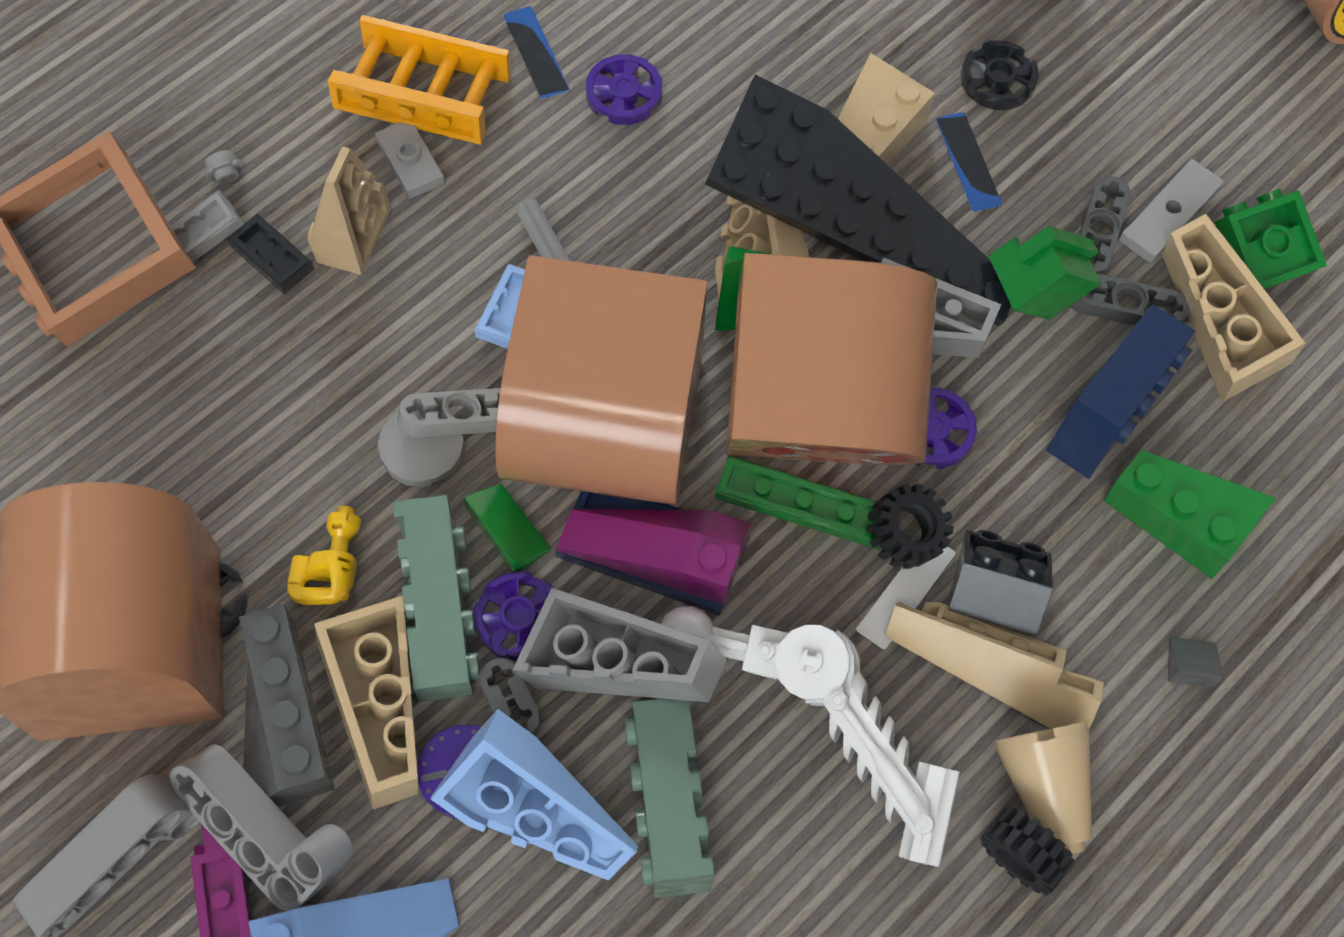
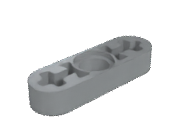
M501 388L410 394L400 403L397 418L398 426L405 434L412 437L496 432L498 408L495 407L499 405ZM453 406H463L471 412L472 416L468 419H457L450 414L449 409ZM481 406H482V413H485V416H480ZM436 409H441L440 419H438V412H435ZM419 411L420 416L425 418L423 420H417L416 415L412 414L411 412Z

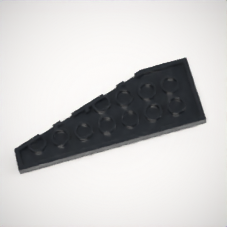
M756 74L754 75L705 185L865 262L881 263L883 258H886L1001 304L994 324L1000 326L1006 321L1011 304L990 259L829 110Z

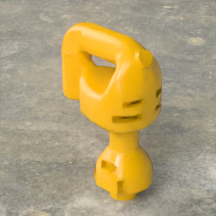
M338 506L336 512H331L327 515L326 528L332 538L330 550L314 551L310 556H293L287 582V593L295 603L302 605H332L348 599L349 593L354 587L357 568L356 559L348 553L349 541L358 534L362 522L361 518L354 514L355 510L352 507ZM309 580L331 582L330 587H305V584Z

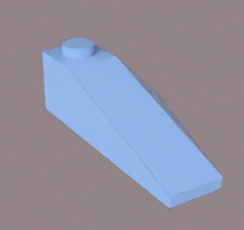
M499 709L472 737L431 796L432 801L468 827L484 832L486 827L511 836L512 840L510 843L526 848L527 843L553 852L555 860L606 880H610L638 850V845L536 736Z

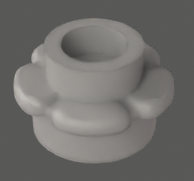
M233 150L216 152L205 159L207 167L205 176L215 180L219 185L232 183L239 179V173L242 171L244 162L237 158L236 152Z

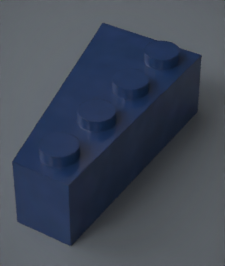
M1152 304L1077 398L1046 451L1090 479L1114 444L1119 442L1123 445L1138 424L1133 421V418L1137 416L1142 420L1157 399L1151 395L1152 392L1155 391L1160 395L1175 375L1169 369L1173 367L1178 371L1189 357L1192 349L1186 345L1195 333V330Z

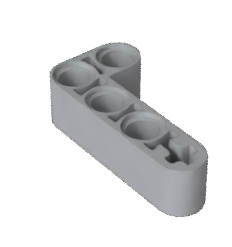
M216 744L209 745L171 770L170 784L174 793L280 910L289 911L300 908L326 887L352 857L353 846L350 838L338 826L325 824L306 838L229 752Z
M150 774L138 778L115 797L14 897L13 904L36 937H58L90 909L158 841L179 839L197 827L200 822L174 793L170 784V775Z

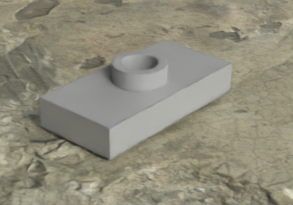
M399 122L375 133L378 145L409 199L445 184L442 172L415 126Z
M218 190L171 225L194 263L243 226L244 223L227 197Z

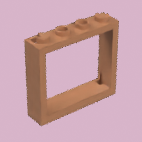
M110 131L105 132L0 196V246L2 245L5 251L0 257L12 275L15 277L19 276L22 283L17 288L22 297L31 307L35 306L39 312V315L34 317L39 328L47 337L53 334L67 347L196 268L127 152ZM112 168L160 249L57 311L11 228Z

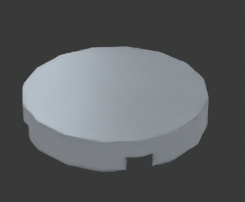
M436 409L435 412H438V419H440L441 409ZM399 411L390 416L381 429L378 449L381 462L392 478L404 485L427 487L433 485L432 482H437L442 478L444 481L454 474L462 462L465 450L462 434L412 437L405 434L399 428L397 423ZM419 411L411 412L412 414L416 415L417 420H423L425 418L420 416Z

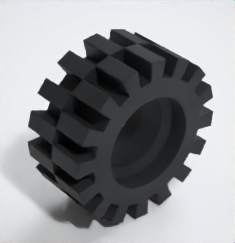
M905 484L895 488L876 501L872 506L874 510L868 513L867 520L873 521V523L866 527L867 534H875L876 536L875 539L870 541L872 548L878 545L881 546L883 550L878 556L882 560L890 556L892 557L889 565L898 567L903 564V569L919 567L940 556L944 552L943 549L948 547L951 542L947 536L953 534L954 526L946 525L945 523L952 519L951 511L943 513L941 507L946 505V502L943 498L935 502L933 497L937 492L931 488L923 492L924 485L915 484L910 487V484ZM907 511L918 520L922 531L921 539L918 542L909 540L901 532L898 525V515L900 512Z
M1004 807L980 837L982 846L986 848L985 851L990 857L996 859L995 863L999 867L1007 869V874L1012 878L1017 877L1022 885L1027 888L1030 885L1033 891L1039 894L1040 892L1044 895L1051 894L1075 863V860L1071 858L1073 856L1071 851L1064 848L1066 844L1061 839H1056L1053 836L1054 832L1048 827L1046 829L1043 828L1039 820L1034 817L1030 819L1026 812L1022 810L1017 811L1014 807Z

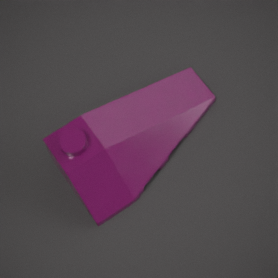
M572 509L558 543L557 551L725 605L752 523L711 510Z

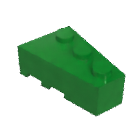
M1141 450L1117 479L1104 502L1213 579L1230 560L1276 498Z

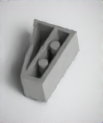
M883 258L881 262L883 264L906 267L886 258ZM936 279L937 294L933 354L979 358L1001 304Z

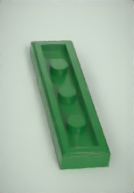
M728 455L715 492V499L872 547L870 541L875 539L876 536L875 534H867L866 527L873 523V521L867 520L868 513L874 510L872 506L876 502L875 500ZM878 545L875 549L880 550L881 546Z

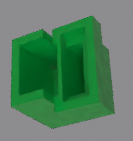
M1049 225L1021 245L1019 239L1013 237L989 255V259L1010 304L1016 312L1050 320L1102 284L1090 261L1091 258L1099 253L1093 240Z

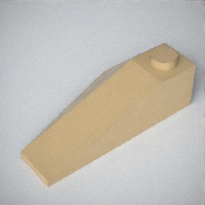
M727 196V203L732 208L729 223L723 225L721 237L726 240L724 255L717 257L715 267L718 297L720 296L724 263L729 246L770 253L771 255L809 257L808 248L800 230Z

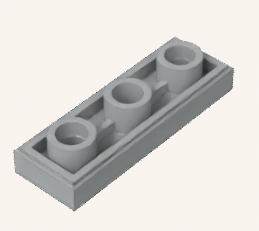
M1191 159L1126 228L1119 241L1152 264L1164 251L1171 232L1188 224L1221 189L1224 180Z

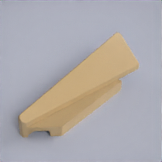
M902 602L896 603L885 632L888 639L1048 728L1086 721L1088 730L1090 729L1101 704L1104 682L1063 670L1066 650L1001 625L948 611L949 606L940 602H926L922 611L904 605Z

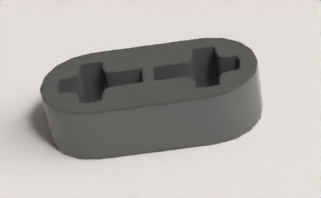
M504 658L489 661L481 670L480 683L492 713L494 714L499 709L513 719L509 707L516 704L522 716H532L526 720L528 727L526 730L536 736L541 725L538 708L524 679L513 671L515 663ZM501 671L504 677L513 676L508 679L511 695L504 697L498 685L489 686L494 682L493 675L496 672Z

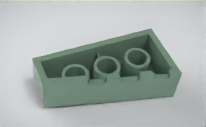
M448 495L393 501L394 518L397 519L404 538L397 540L403 576L408 578V584H403L402 592L407 620H411L412 624L411 627H407L413 690L419 702L473 695L472 680L480 679L477 652L469 653L468 637L476 636L473 610H465L464 595L471 594L468 567L461 568L459 553H467L464 526L456 527Z
M654 699L633 702V717L625 718L627 745L637 746L638 762L630 763L632 790H642L644 806L643 809H635L638 838L647 837L649 856L640 857L643 885H653L654 898L711 892L714 868L712 858H707L706 855L709 854V835L706 817L701 815L700 809L702 807V787L699 770L695 768L694 760H696V747L689 701Z

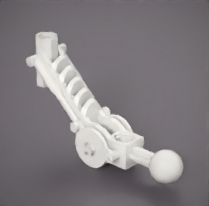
M680 606L665 615L661 624L711 640L724 657L743 661V671L780 680L790 693L805 699L806 704L825 706L830 713L829 733L832 740L836 742L841 732L844 733L843 755L847 762L851 761L855 751L858 754V778L863 783L870 771L872 774L871 796L876 803L879 801L883 791L886 794L885 816L889 823H892L897 812L906 823L899 857L940 867L960 772L919 762L916 775L908 765L909 742L905 736L902 737L896 748L894 745L895 722L889 716L884 727H881V702L877 696L874 697L869 708L867 706L868 689L867 682L860 674V657L855 645L844 633H841L839 630L835 632L822 625H803L789 633L752 625L750 635L714 627L711 618L703 610L694 606Z

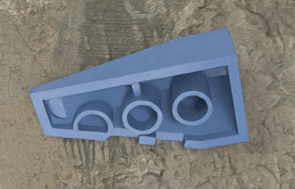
M449 878L301 907L249 921L251 937H445L460 927Z

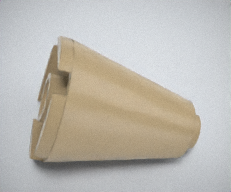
M1086 721L995 740L997 752L1030 819L1034 817L1040 821V825L1046 829L1048 827L1054 832L1053 836L1056 839H1061L1066 844L1064 848L1070 850L1072 854L1085 851L1083 842L1092 839L1090 735Z

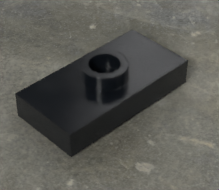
M256 214L227 238L230 247L284 295L315 269L308 257L259 214Z

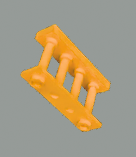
M362 15L359 21L363 45L366 49L353 74L333 70L329 77L328 85L333 108L394 124L401 122L413 125L419 130L481 145L486 135L484 107L480 106L491 79L509 83L511 79L509 50ZM381 53L402 57L390 83L369 78ZM418 61L439 66L427 92L406 88ZM455 70L476 75L464 101L443 97Z

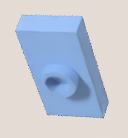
M511 264L507 265L474 330L476 338L508 349L525 269Z

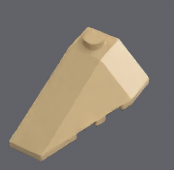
M343 146L325 182L315 221L308 232V244L311 246L316 263L362 275L391 208L385 186L382 183L375 182V175L372 172L365 171L364 163L350 148Z

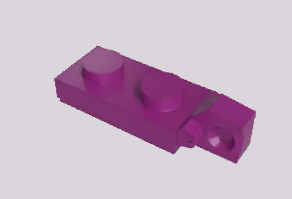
M201 824L203 844L195 845L194 856H190L200 937H251L249 921H252L246 873Z

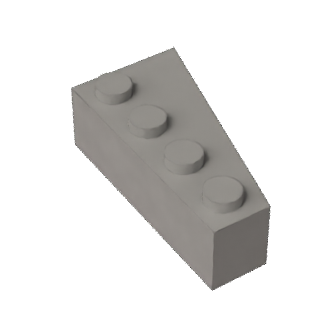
M551 588L515 663L513 671L533 688L709 702L727 659L711 640Z

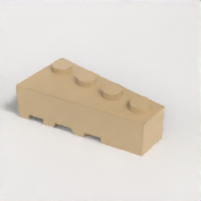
M870 53L838 119L889 166L927 123L935 93Z
M1207 214L1171 232L1162 257L1176 291L1185 296L1190 310L1187 318L1192 329L1195 330L1194 335L1222 403L1291 365L1305 345V341Z
M403 596L314 623L317 645L372 809L374 810L417 795L418 775Z

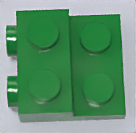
M1281 188L1257 197L1259 205L1248 208L1246 201L1223 209L1224 218L1213 222L1264 289L1327 266L1299 190L1286 195L1282 194Z

